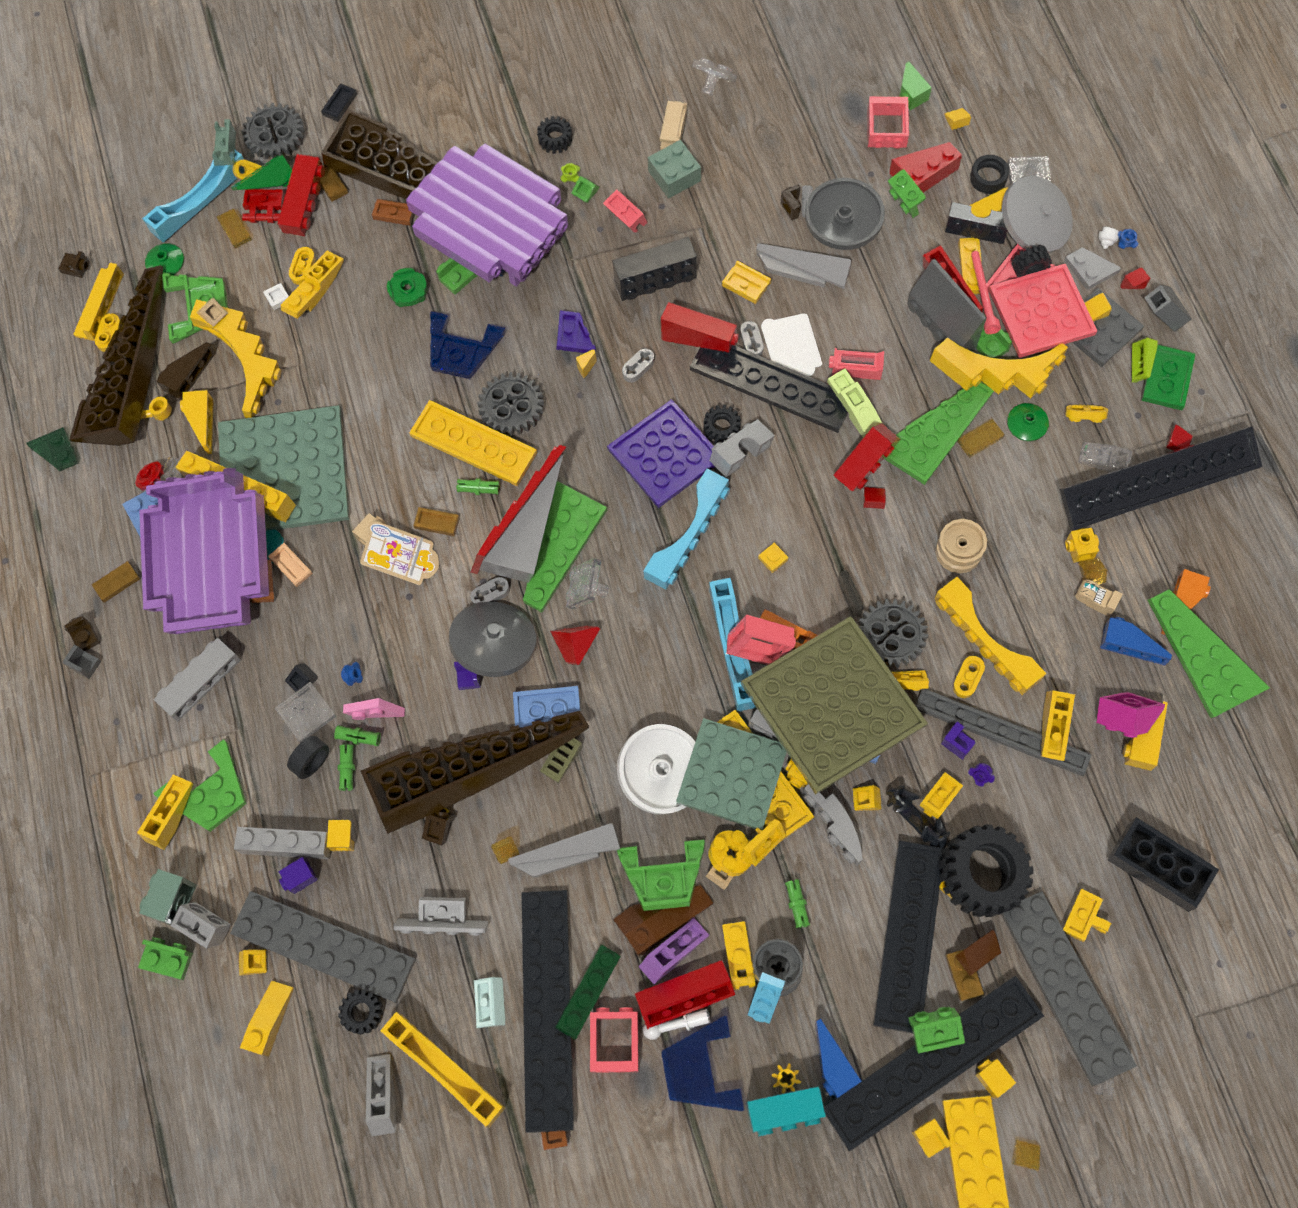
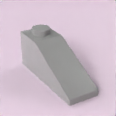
M390 1054L367 1058L366 1123L372 1136L396 1133V1105Z

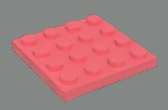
M1066 263L989 287L990 295L1019 358L1055 348L1062 343L1068 344L1088 338L1097 333V329Z

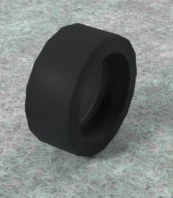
M981 156L972 166L970 181L977 191L984 194H994L1005 187L1009 176V166L999 156ZM982 168H993L1000 173L1001 178L996 181H987L979 175L978 171Z
M317 736L306 738L291 753L287 761L288 769L300 779L310 777L325 762L329 754V747Z

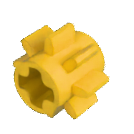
M788 1064L786 1069H782L778 1065V1075H771L773 1078H777V1083L773 1085V1088L780 1086L782 1094L788 1088L791 1092H795L794 1083H801L795 1077L799 1070L791 1071V1064ZM784 1072L786 1075L790 1074L792 1076L790 1079L791 1085L788 1086L787 1083L782 1084L780 1082L782 1079L781 1073Z

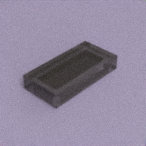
M847 570L840 572L838 581L854 618L861 616L864 606Z

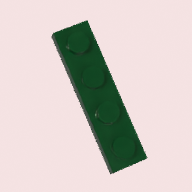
M602 944L598 947L555 1025L556 1029L574 1040L577 1039L621 957L620 955Z

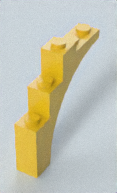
M196 299L190 315L193 326L206 330L220 338L234 351L241 361L246 379V394L242 412L245 418H252L255 414L259 413L261 396H265L267 385L274 387L275 381L280 379L281 369L279 368L278 361L262 357L264 345L261 337L245 332L248 322L243 312L223 307L227 314L212 327L196 313L206 302Z
M946 338L934 349L930 362L966 391L972 386L977 387L982 381L998 395L1004 390L1008 391L1014 385L1031 399L1036 393L1041 394L1047 387L1046 381L1053 371V367L1055 365L1060 366L1066 359L1065 353L1068 347L1062 343L1039 356L1005 360L976 354Z

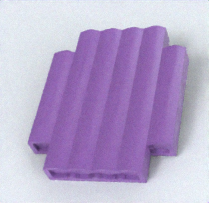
M487 144L482 145L473 157L456 146L452 147L406 200L409 211L419 216L412 226L415 236L489 283L503 269L508 272L510 283L517 287L520 282L527 278L532 268L539 264L544 254L550 251L555 241L561 238L563 232L568 227L567 214L556 208L561 201L560 189Z
M234 468L223 469V472L207 471L204 472V475L188 474L185 475V478L169 477L166 478V481H157L155 485L146 486V494L157 498L158 505H149L148 509L139 510L143 610L151 612L163 611V630L169 634H184L251 624L249 598L269 596L264 495L257 493L256 490L244 491L243 474Z

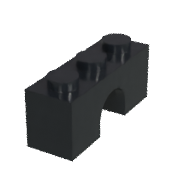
M952 202L945 230L946 233L1004 244L1008 230L1005 226L1002 212L991 210L990 216L979 218L972 214V206Z

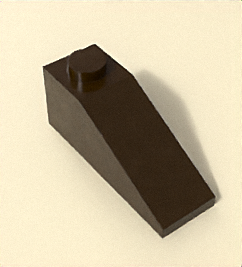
M206 342L167 365L164 371L160 372L156 382L163 391L183 400V392L190 391L216 352L211 344Z

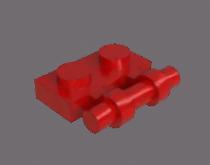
M245 189L243 207L245 210L250 211L249 213L242 214V220L250 221V223H258V221L275 223V221H278L280 213H275V210L282 209L285 197L283 189ZM258 210H267V213H258Z

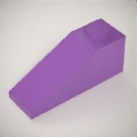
M693 918L648 954L639 968L653 984H656L708 938L709 934Z

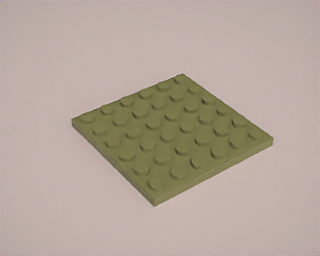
M851 616L745 678L740 683L815 795L923 729L928 724Z

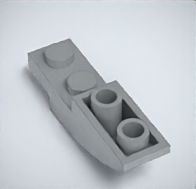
M808 784L803 790V799L810 807H816L819 811V817L826 824H831L826 832L831 844L835 847L839 846L844 852L842 853L844 858L850 864L854 863L858 866L863 860L861 846L848 813L833 793L825 799L820 792L815 795Z

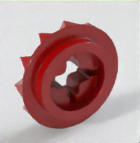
M157 461L145 465L137 475L136 487L144 491L146 486L155 485V482L160 481V477L164 474V466Z

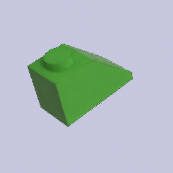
M907 62L899 97H908V108L912 110L929 100L932 87L913 65Z

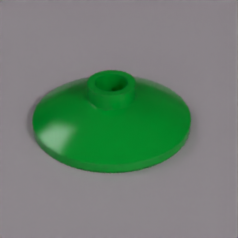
M163 243L153 247L145 258L146 269L161 265L163 273H170L171 276L178 273L184 264L183 252L179 247L170 243Z
M1023 403L1015 406L1010 411L1007 418V426L1016 438L1023 441H1035L1046 434L1049 427V419L1041 407L1031 403ZM1026 417H1029V418H1031V419H1033V420H1032V421H1029V420L1026 419Z

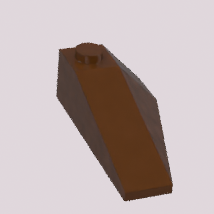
M697 885L694 888L690 906L644 911L639 903L626 909L615 917L613 921L640 958L714 903L702 886Z

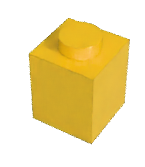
M988 1058L977 1067L980 1071L975 1076L993 1099L999 1098L1016 1084L998 1059L990 1061Z

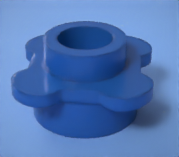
M1125 229L1118 232V246L1121 249L1126 247L1136 248L1138 246L1136 241L1137 233L1134 230Z
M353 662L350 666L345 665L341 671V677L348 686H352L355 682H362L363 677L358 662Z

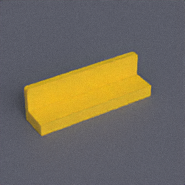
M109 263L107 269H100L74 331L75 337L91 341L95 340L101 318L108 314L124 276L117 264Z

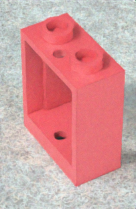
M869 97L868 147L906 148L909 137L908 97ZM874 115L901 116V133H874Z
M746 614L727 635V654L769 665L786 655L790 650H793L796 643L794 628ZM752 637H753V638H757V639H760V640H764V641H767V642H771V643H773V644H768V643L761 642V641H758V640H754V639H751V638H752Z
M596 1008V1012H590L591 1073L639 1072L638 1012H633V1008H619V1012H610V1008ZM632 1019V1061L597 1062V1020Z

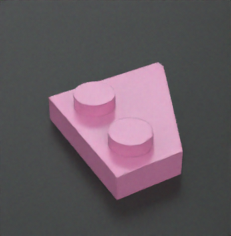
M377 698L344 704L343 713L352 716L354 720L404 717L405 708Z

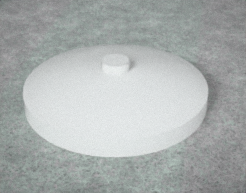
M666 724L650 725L630 736L624 743L617 761L618 780L626 797L641 810L652 814H671L684 809L686 806L676 804V799L695 745L694 739L683 730Z

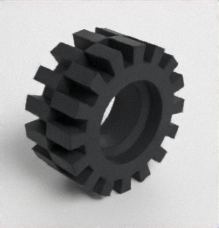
M551 116V120L547 117L545 118V123L543 121L540 122V126L538 125L537 135L539 145L543 150L546 149L547 153H550V150H552V154H556V151L562 153V149L566 151L568 149L567 146H571L573 140L570 123L566 122L565 118L561 120V116H557V119ZM552 132L562 133L558 138L548 137Z
M1034 245L1031 249L1028 247L1026 251L1019 252L1020 255H1016L1011 263L1017 277H1022L1050 268L1052 259L1044 245H1038L1037 247Z
M716 405L715 410L713 407L710 408V412H706L704 418V431L710 442L714 440V444L718 442L723 443L732 433H738L741 427V418L738 416V412L736 410L733 412V407L731 406L729 409H726V405H723V408ZM723 419L730 423V427L727 430L720 431L715 428L714 423L717 420Z
M355 990L354 993H348V997L342 999V1006L339 1005L338 1008L340 1010L338 1018L341 1019V1025L346 1030L355 1034L370 1033L382 1021V1003L377 996L365 990ZM359 1003H365L369 1007V1015L364 1021H356L352 1015L353 1008Z

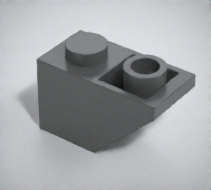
M1160 285L1144 297L1154 313L1174 332L1192 320L1173 289L1169 286Z

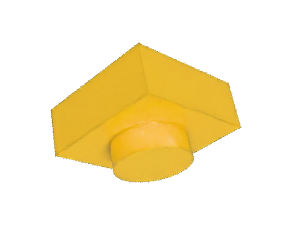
M775 543L758 555V559L771 573L786 563L789 558Z

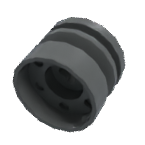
M780 939L770 940L761 945L755 953L753 961V973L757 985L763 972L785 981L780 997L789 995L796 990L801 982L803 961L798 949L790 942ZM778 966H781L782 972H779L778 975H775L774 969H777Z

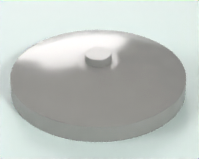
M1025 176L1014 182L1005 192L1002 201L1003 220L1009 234L1017 244L1025 250L1028 247L1031 249L1034 245L1036 247L1044 245L1048 253H1052L1067 242L1072 231V213L1066 197L1056 185L1039 176Z

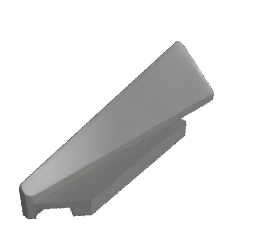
M760 243L756 247V255L761 258L764 268L768 273L823 288L826 282L843 289L845 287L851 267L850 259Z
M613 823L509 858L508 861L511 866L536 878L599 858L598 853L619 850L620 846Z

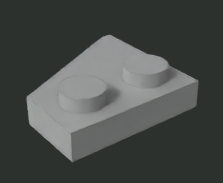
M1083 247L1067 255L1064 260L1087 290L1118 274L1121 270L1119 266Z

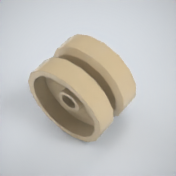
M958 519L951 521L945 525L937 541L935 550L937 560L950 572L960 574L970 572L977 567L987 547L985 531L972 520Z

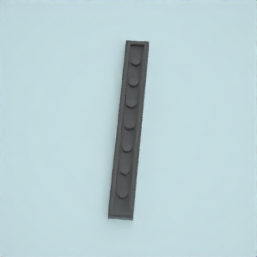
M921 690L916 703V707L920 712L952 725L959 722L967 731L1082 777L1085 775L1091 754L1067 745L1064 761L1041 757V734L930 690Z

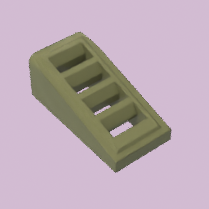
M575 738L567 742L574 747L572 750L562 745L551 752L540 772L559 783L583 747L582 743ZM562 750L569 755L568 758L561 755L559 751ZM555 757H556L557 759H559V760H561L562 762H564V765L561 766L560 764H558L557 762H555V761H553V760H554ZM552 765L553 767L560 770L559 773L557 774L551 769H549V766Z

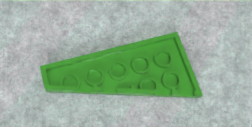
M982 382L977 387L972 386L968 391L965 389L960 390L955 396L945 400L940 406L930 410L896 434L901 440L896 444L895 450L891 455L884 459L925 485L994 391Z
M558 481L556 482L534 575L530 582L527 583L523 598L525 604L541 613L607 512L606 506Z
M1170 589L1147 600L1210 718H1214L1270 688Z

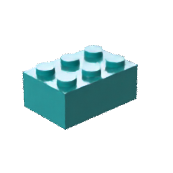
M819 1087L746 1102L752 1133L757 1132L758 1137L773 1134L772 1128L781 1127L783 1132L797 1129L796 1123L804 1122L805 1127L820 1124V1118L826 1117Z

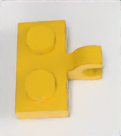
M1080 889L1064 924V932L1082 942L1085 941L1091 926L1097 931L1106 934L1111 923L1096 916L1103 899Z

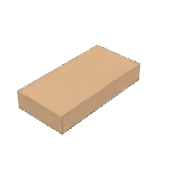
M285 543L268 556L296 587L313 574Z

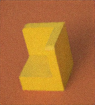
M328 820V849L331 851H354V841L351 839L352 822L350 820Z
M935 1119L929 1120L912 1132L928 1158L942 1149L951 1146V1143Z

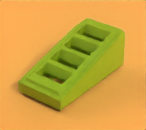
M1145 338L1132 343L1133 383L1150 378L1158 346L1157 340Z

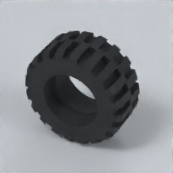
M989 824L977 825L958 834L947 843L948 847L943 849L941 856L944 859L939 861V869L943 870V873L939 875L940 882L945 883L946 887L943 888L945 894L952 896L950 901L955 906L961 905V911L965 913L972 912V915L976 917H993L1016 908L1021 904V900L1026 899L1029 891L1026 889L1032 887L1033 879L1029 878L1030 875L1034 874L1033 866H1029V861L1032 859L1029 853L1026 854L1024 852L1025 845L1023 842L1018 843L1015 840L1017 836L1012 832L1006 834L1005 828L1000 826L994 828L993 825ZM974 851H984L998 862L1002 873V880L997 891L990 892L984 890L972 878L969 862Z

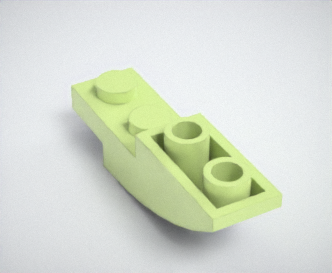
M846 369L827 379L828 384L850 414V420L863 438L873 426L882 424L867 395L859 383L854 382Z

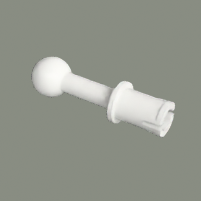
M708 1009L685 1014L682 1018L670 1020L647 1029L645 1024L643 1027L644 1036L647 1039L655 1040L663 1032L686 1027L687 1031H690L693 1027L710 1023Z

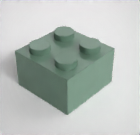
M681 140L648 157V172L668 199L701 181V166Z
M158 869L156 874L150 879V888L147 895L141 900V910L139 913L171 925L180 905L190 903L197 884L181 876Z

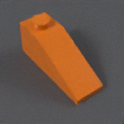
M1184 569L1177 578L1173 593L1192 610L1203 598H1207L1211 586H1208L1210 577Z

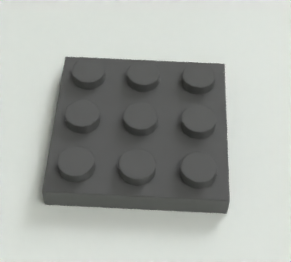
M1097 288L1084 300V303L1104 292ZM1105 293L1104 295L1112 308L1109 316L1093 321L1097 329L1096 335L1072 342L1101 367L1144 327L1143 324Z

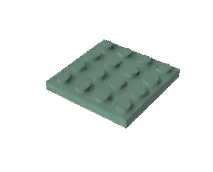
M703 718L676 804L747 827L763 830L785 759L786 750L780 742Z

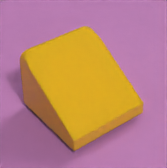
M963 108L944 114L951 130L970 124L971 115Z
M1104 293L1098 294L1085 302V306L1093 321L1109 316L1112 310Z
M595 350L576 357L577 368L583 378L588 375L597 362Z
M874 785L853 788L854 810H881L880 788Z
M266 949L243 950L239 952L240 976L267 973Z

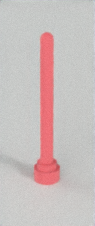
M973 251L971 257L985 317L987 318L984 324V331L986 334H995L1001 330L1000 321L993 314L979 252Z

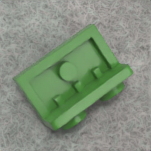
M903 169L888 180L890 187L888 192L894 200H899L901 203L899 206L904 214L907 215L909 213L914 218L919 215L917 205L923 202L926 196Z

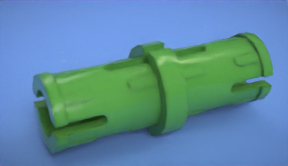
M476 478V480L457 479V492H469L476 495L481 493L499 495V481H481L479 478Z
M338 725L334 733L335 739L352 741L353 744L357 745L363 743L378 747L381 741V733L365 731L360 727L353 729Z
M344 744L339 746L340 764L337 765V770L340 771L339 790L346 791V788H348V791L353 790V771L355 770V765L353 764L354 746L347 744L346 753Z
M800 881L786 882L785 885L787 886L790 899L789 908L793 911L796 929L802 926H810L805 907L807 902L806 899H803Z

